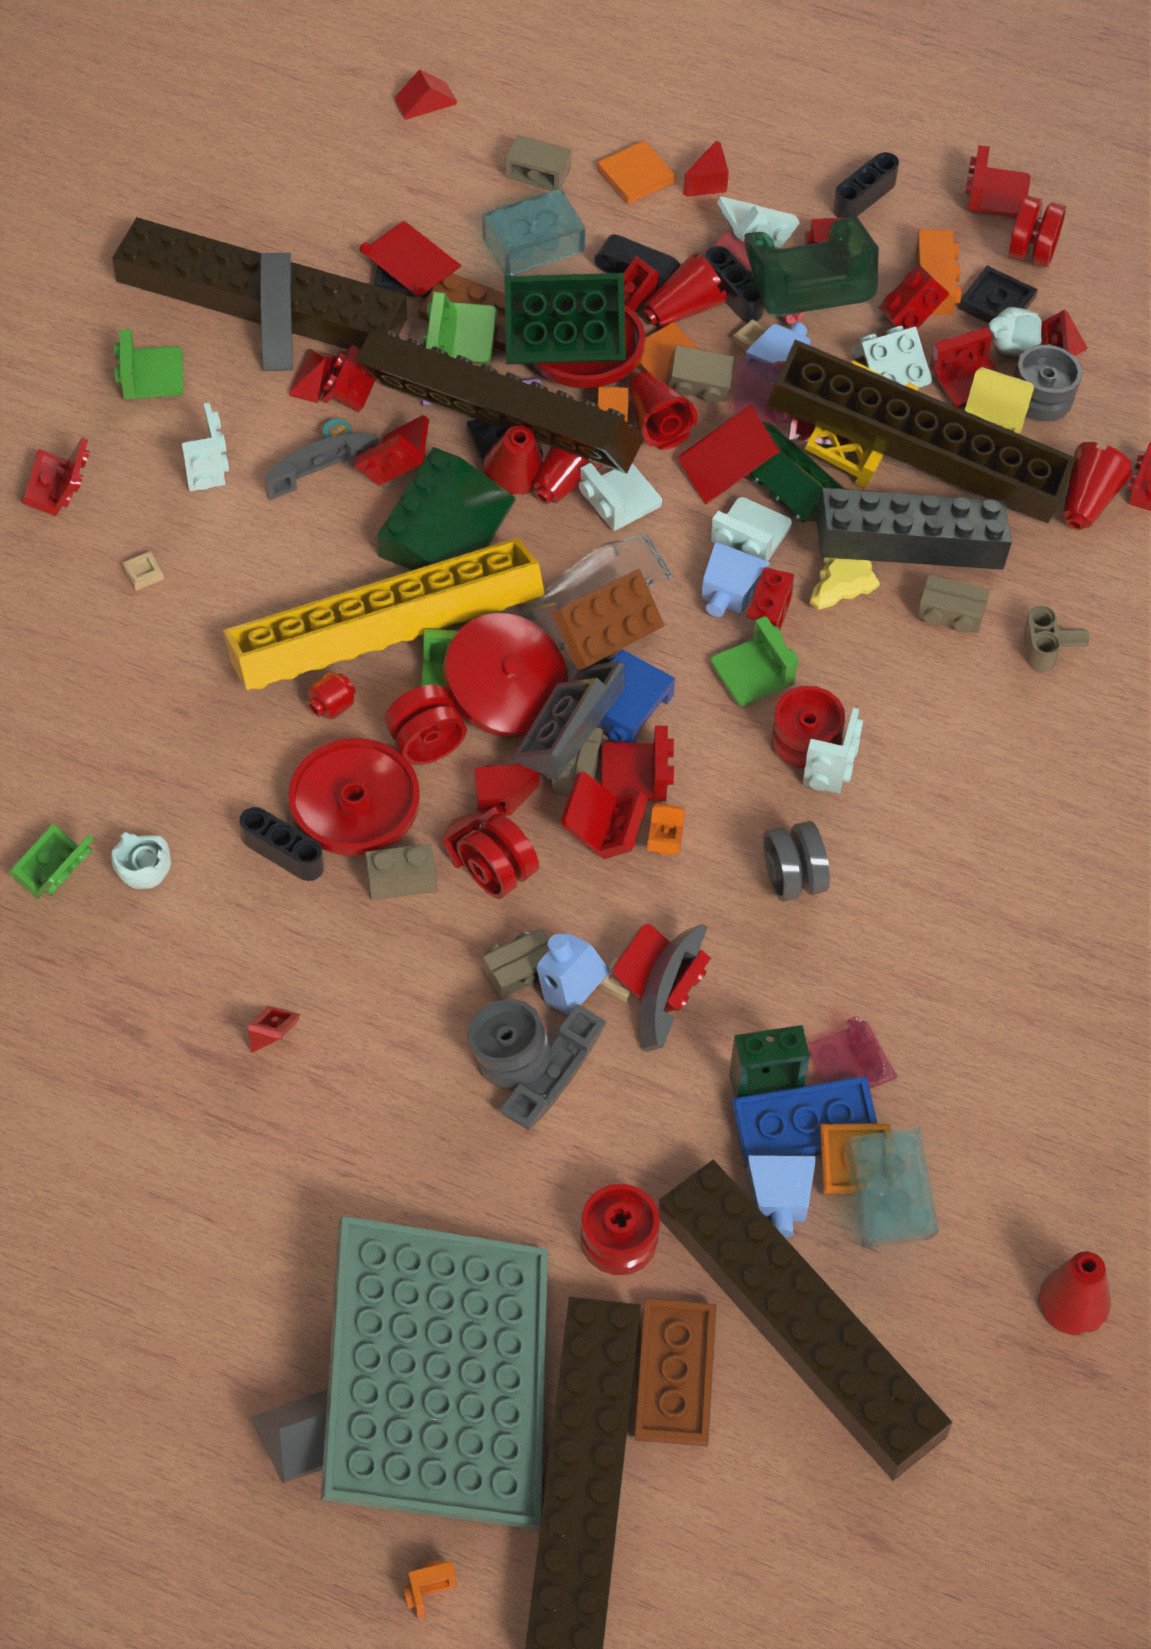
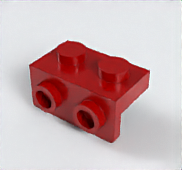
M918 263L913 270L905 275L904 280L893 292H890L878 308L897 327L903 326L904 330L912 327L918 329L949 296V292Z
M352 345L345 353L340 351L331 365L335 368L333 374L330 373L322 385V389L325 392L321 401L327 403L334 397L357 412L364 407L375 379L355 361L361 349Z

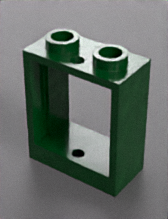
M803 1025L734 1035L729 1074L735 1098L805 1086L810 1053ZM768 1036H771V1037L774 1038V1040H773V1041H767L766 1038H767Z

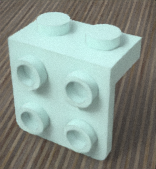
M722 196L717 201L722 210V216L729 221L734 229V235L743 242L751 241L765 247L781 248L800 223L793 214Z
M898 326L887 330V335L878 338L876 334H871L860 338V344L851 348L855 360L864 357L867 368L902 385L907 386L908 382L920 388L929 385L932 381L916 327L904 330L903 326Z
M210 402L203 403L208 438L181 443L189 491L205 490L211 487L226 485L224 472H229L226 454H221L227 452L224 435L217 431L221 429L218 411L212 412Z
M591 463L581 467L579 489L613 531L662 506V497L633 464L627 474L614 469L601 475Z
M740 497L727 514L718 510L713 517L711 542H719L769 561L790 530L792 521L778 512L745 497Z
M853 707L843 746L815 739L810 740L803 779L804 786L811 787L817 791L825 790L840 794L843 782L850 783L854 766L853 762L858 753L864 720L858 719L859 708Z

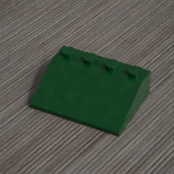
M624 273L504 276L506 365L626 361Z
M433 447L378 532V555L380 558L410 570H416L486 548L515 503L516 497L502 489L461 457Z

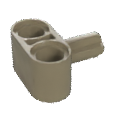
M1042 605L1033 607L1028 613L1024 630L1029 666L1038 672L1050 671L1056 664L1060 647L1088 646V631L1086 629H1059L1056 614L1051 608Z

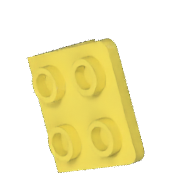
M981 367L975 373L965 411L1021 434L1034 386L1030 382Z

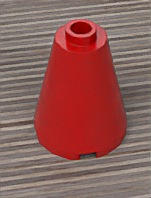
M697 252L690 255L645 303L646 310L643 312L652 326L656 324L662 328L673 322L675 323L718 307L728 300L726 291L724 290L720 293L717 286L721 283L719 276L703 256L697 259Z
M641 372L635 375L629 383V392L642 438L648 446H657L660 450H667L677 447L691 436L689 431L693 424L696 427L698 423V412L692 402L651 372Z
M520 425L509 428L492 445L484 458L483 467L485 475L512 495H525L534 490V481L543 464V459L532 431Z
M1083 442L1077 446L1074 453L1076 460L1070 473L1063 510V517L1071 528L1082 530L1083 528L1091 527L1131 477L1133 470H1130L1132 466L1131 461L1113 447L1107 445L1105 450L1096 448L1097 442Z
M550 446L534 481L533 487L536 490L534 493L539 500L546 504L550 502L558 503L579 486L581 467L591 463L598 471L604 465Z
M1082 1251L1075 1254L1048 1275L1041 1286L1039 1304H1041L1044 1312L1043 1316L1058 1331L1069 1335L1093 1332L1098 1330L1109 1315L1111 1298L1106 1266L1102 1258L1093 1252Z

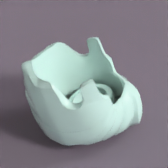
M1007 307L989 323L990 333L994 339L993 343L996 346L995 349L1004 356L1020 358V355L1027 348L1040 345L1042 342V322L1036 312L1016 307Z
M127 832L122 834V840L114 847L111 854L112 867L115 873L125 884L135 889H150L159 885L166 877L171 866L170 850L166 840L158 835L136 836Z

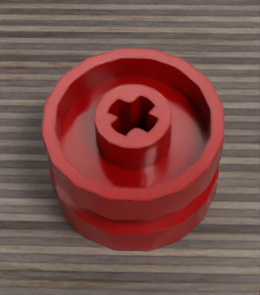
M1026 195L1013 226L1008 257L1024 260L1028 256L1032 245H1034L1032 253L1033 264L1049 267L1060 237L1067 206L1051 202L1041 218L1043 209L1042 199Z
M425 685L404 693L390 705L384 717L386 727L392 738L396 740L400 753L412 765H425L448 756L458 748L467 733L466 725L460 713L455 710L450 695L440 685Z
M800 686L790 689L781 696L775 707L772 729V745L777 755L787 764L805 769L811 739L841 745L845 725V710L841 701L830 691L818 686Z
M495 813L479 826L480 831L472 830L457 842V851L463 865L474 881L492 897L502 899L517 887V881L524 882L539 870V860L536 851L522 830L511 819L503 814Z
M612 1184L597 1190L586 1201L581 1217L582 1250L588 1261L600 1271L615 1276L629 1275L643 1269L654 1257L658 1245L659 1211L653 1199L638 1187L628 1184Z

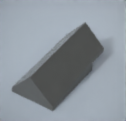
M618 661L591 665L578 670L571 682L557 683L512 759L516 763L554 780H558L625 689L624 664Z
M328 1389L255 1415L251 1419L282 1483L323 1470Z

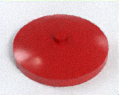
M624 305L626 361L532 365L547 379L564 386L594 388L612 384L629 375L641 362L645 352V330L639 317Z
M508 613L482 615L465 624L450 641L443 659L444 685L457 711L478 729L502 737L526 735L557 683L568 682L564 658L553 639L535 623Z
M342 739L317 748L298 765L289 785V807L297 829L316 840L323 850L340 855H366L365 852L383 850L396 843L413 825L420 806L419 782L409 761L394 748L371 739Z

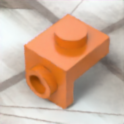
M653 804L647 851L656 852L661 855H680L685 817L684 806Z
M434 1560L422 1565V1569L408 1572L409 1585L403 1586L407 1608H415L417 1618H424L425 1610L422 1596L457 1587L453 1561L444 1563L443 1560Z

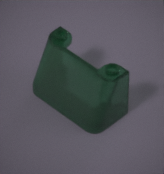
M857 216L836 220L829 228L828 242L774 250L773 239L766 232L744 234L746 255L762 304L772 316H784L863 303L872 299L877 293L879 247Z

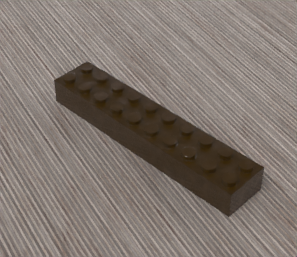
M136 217L112 257L116 282L261 324V253ZM291 262L293 334L344 349H349L352 345L361 349L371 329L382 333L386 329L399 336L408 319L407 296L405 294Z
M371 329L355 360L382 386L504 430L517 425L525 426L532 431L537 442L626 474L643 442L636 434V428L624 420L625 415L615 409L608 408L607 411L599 409L597 404L589 400L582 399L581 402L573 400L574 398L561 390H557L556 393L550 392L547 387L535 381L527 384L515 374L509 372L506 375L499 374L496 369L487 364H481L480 367L473 365V362L466 357L457 355L456 358H453L438 347L433 346L432 349L425 348L422 343L415 339L408 338L407 341L402 340L397 334L384 329L383 333Z
M796 339L767 404L986 498L1004 501L1005 506L1045 523H1049L1060 503L1076 460L1071 455Z
M714 1159L659 1199L658 1211L659 1219L892 1481L897 1479L948 1437L952 1425L951 1419Z
M569 1297L525 1649H603L640 1322L641 1305L576 1297Z

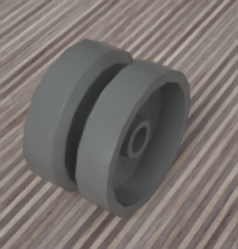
M1036 345L1027 348L1020 355L1013 377L1030 382L1034 386L1026 414L1028 418L1038 421H1055L1063 418L1071 410L1083 374L1081 365L1073 354L1053 345Z
M805 821L794 824L790 834L783 827L765 831L763 834V849L766 867L773 890L780 901L799 898L802 888L810 895L826 892L829 889L830 874L823 840L814 822Z
M516 999L495 1001L481 1009L474 1016L468 1028V1042L484 1078L493 1085L503 1088H516L520 1083L525 1086L535 1081L546 1071L551 1060V1045L536 1009L528 1003Z

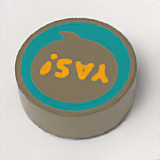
M340 418L327 421L322 428L323 439L353 434L351 424Z

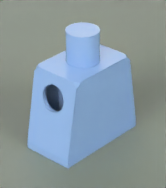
M794 322L789 329L778 324L772 325L746 351L744 371L775 384L794 340L796 339L811 346L810 338L806 337L807 328L799 322Z
M716 542L702 584L701 597L708 601L706 611L714 617H722L726 609L737 613L743 612L753 599L763 568H770V562Z
M569 933L555 934L548 940L550 950L538 962L536 968L545 1003L569 1016L577 1004L581 1005L610 973V969L588 942Z
M748 1155L746 1176L752 1202L785 1238L792 1237L793 1222L806 1221L815 1167V1156Z

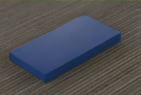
M867 1076L737 1097L731 1100L745 1168L747 1167L748 1155H821L819 1129L821 1124H878Z

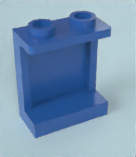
M621 649L611 662L621 661L624 664L625 689L597 727L601 728L615 742L636 743L638 731L661 702L668 704L674 696L675 678Z

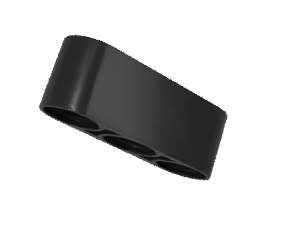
M889 152L879 153L836 187L834 215L837 218H846V221L852 220L893 189L897 179L898 157Z
M616 234L608 236L594 257L597 267L606 273H624L635 256H638L659 273L656 291L681 265L678 260L670 255Z
M714 246L708 249L705 259L710 263L721 280V283L717 286L720 293L724 290L726 291L728 299L726 304L745 322H749L751 319L755 321L760 320L763 316L765 300L763 287L727 248Z
M251 807L242 812L239 822L242 840L247 847L302 880L313 881L322 875L324 871L323 853L321 845L316 840L262 808ZM278 843H287L285 845H277ZM307 858H312V859H313L312 861H303L304 859H307Z

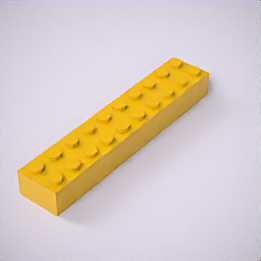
M517 537L223 630L230 662L246 690L261 689L272 682L282 679H293L298 674L310 670L324 669L329 664L341 660H352L358 655L369 651H380L394 643L414 640L419 635L424 634V629L445 630L448 626L460 622H470L488 613H499L507 607L516 604L530 603L535 598L545 596L539 562Z

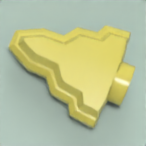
M824 558L823 563L825 566L819 573L821 581L813 589L810 604L817 610L835 605L842 598L853 599L861 593H871L880 585V582L871 570V562L868 560Z

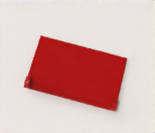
M405 220L373 243L363 242L359 247L361 253L417 297L422 296L461 267L460 263Z
M750 403L677 458L707 505L780 452V450L758 417L756 409Z

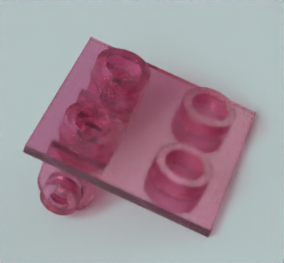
M775 361V363H735L734 415L751 403L761 421L790 424V414L767 405L785 361Z
M858 1016L852 1017L847 1021V1029L807 1044L809 1053L825 1083L867 1076L869 1088H873L897 1078L868 1022L860 1020Z

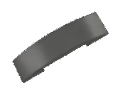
M261 253L263 371H293L291 253Z
M354 433L333 436L306 445L291 453L276 464L265 476L266 492L269 501L297 490L296 479L348 460L351 467L354 468L355 457L379 445L377 435Z
M700 924L679 934L663 950L653 966L646 982L640 1007L639 1034L642 1050L649 1052L664 1046L674 1016L663 1011L681 962L697 957L707 926Z
M577 1004L559 1028V1036L551 1045V1060L546 1071L535 1081L525 1086L519 1083L500 1109V1113L529 1131L551 1108L571 1082L595 1045L606 1025V1021Z

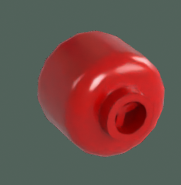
M328 672L308 688L310 700L307 704L312 713L317 717L322 715L327 719L333 720L354 704L356 690L352 682L344 674Z

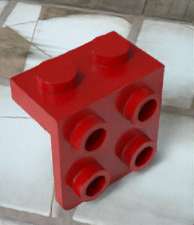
M979 145L977 157L971 156L968 173L974 175L967 178L965 194L970 195L968 211L1017 217L1026 195H1028L1031 176L1024 172L987 167L990 147Z
M987 327L933 343L929 367L952 406L957 408L966 406L977 369L983 367L998 372L988 356L992 335Z
M421 415L389 432L382 438L381 444L355 457L354 467L379 486L413 468H417L423 463L425 457L429 419L425 415Z
M82 437L68 460L38 449L34 456L21 503L53 516L58 514L62 506L67 508L73 491L77 492L83 480V475L79 474L80 468L85 467L90 455V451L86 450L88 440Z
M655 725L653 743H604L602 745V786L615 797L641 791L648 797V801H666L668 785H674V766H668V758H674V738H668V726Z
M580 772L576 774L561 818V824L603 859L631 852L635 845V838L644 817L648 797L641 791L615 797L589 774Z
M642 925L612 967V976L642 1001L643 992L651 970L670 941L652 925ZM702 949L699 950L697 957L681 962L665 1004L664 1012L668 1013L682 1009L690 998L688 992L692 986L697 985L706 975L707 971L704 968L711 957Z

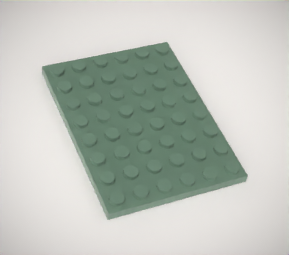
M348 1216L340 1218L338 1221L321 1501L534 1530L541 1526L548 1249Z

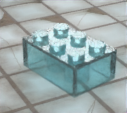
M562 188L482 214L483 239L505 276H512L585 251V226Z
M920 1127L850 1137L845 1144L862 1247L871 1248L932 1239L939 1230Z

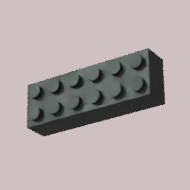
M822 488L816 513L820 554L824 558L1004 570L1012 543L1004 501L993 499L985 500Z

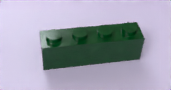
M762 421L780 452L753 470L749 477L760 485H766L771 490L770 496L782 504L786 503L792 509L790 513L799 521L817 522L816 513L822 488L847 489L773 424Z

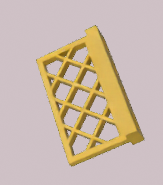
M852 360L851 362L857 366H860L876 374H879L854 360ZM908 382L907 387L914 390L919 389L916 385ZM816 426L804 449L858 477L855 484L866 488L884 454L854 441H851L852 444L840 446L836 437L837 434L828 430H822L821 427ZM828 436L833 447L825 449L816 444L815 441L817 438ZM855 451L859 459L858 465L846 460L843 453Z

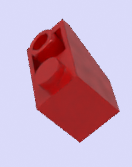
M519 763L502 766L486 765L475 768V790L478 811L495 806L499 814L504 816L512 815L540 786V773Z

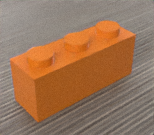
M919 229L916 265L919 263L949 292V296L931 315H953L955 303L960 304L961 286H956V282H959L960 264H955V260H958L959 242H954V230Z

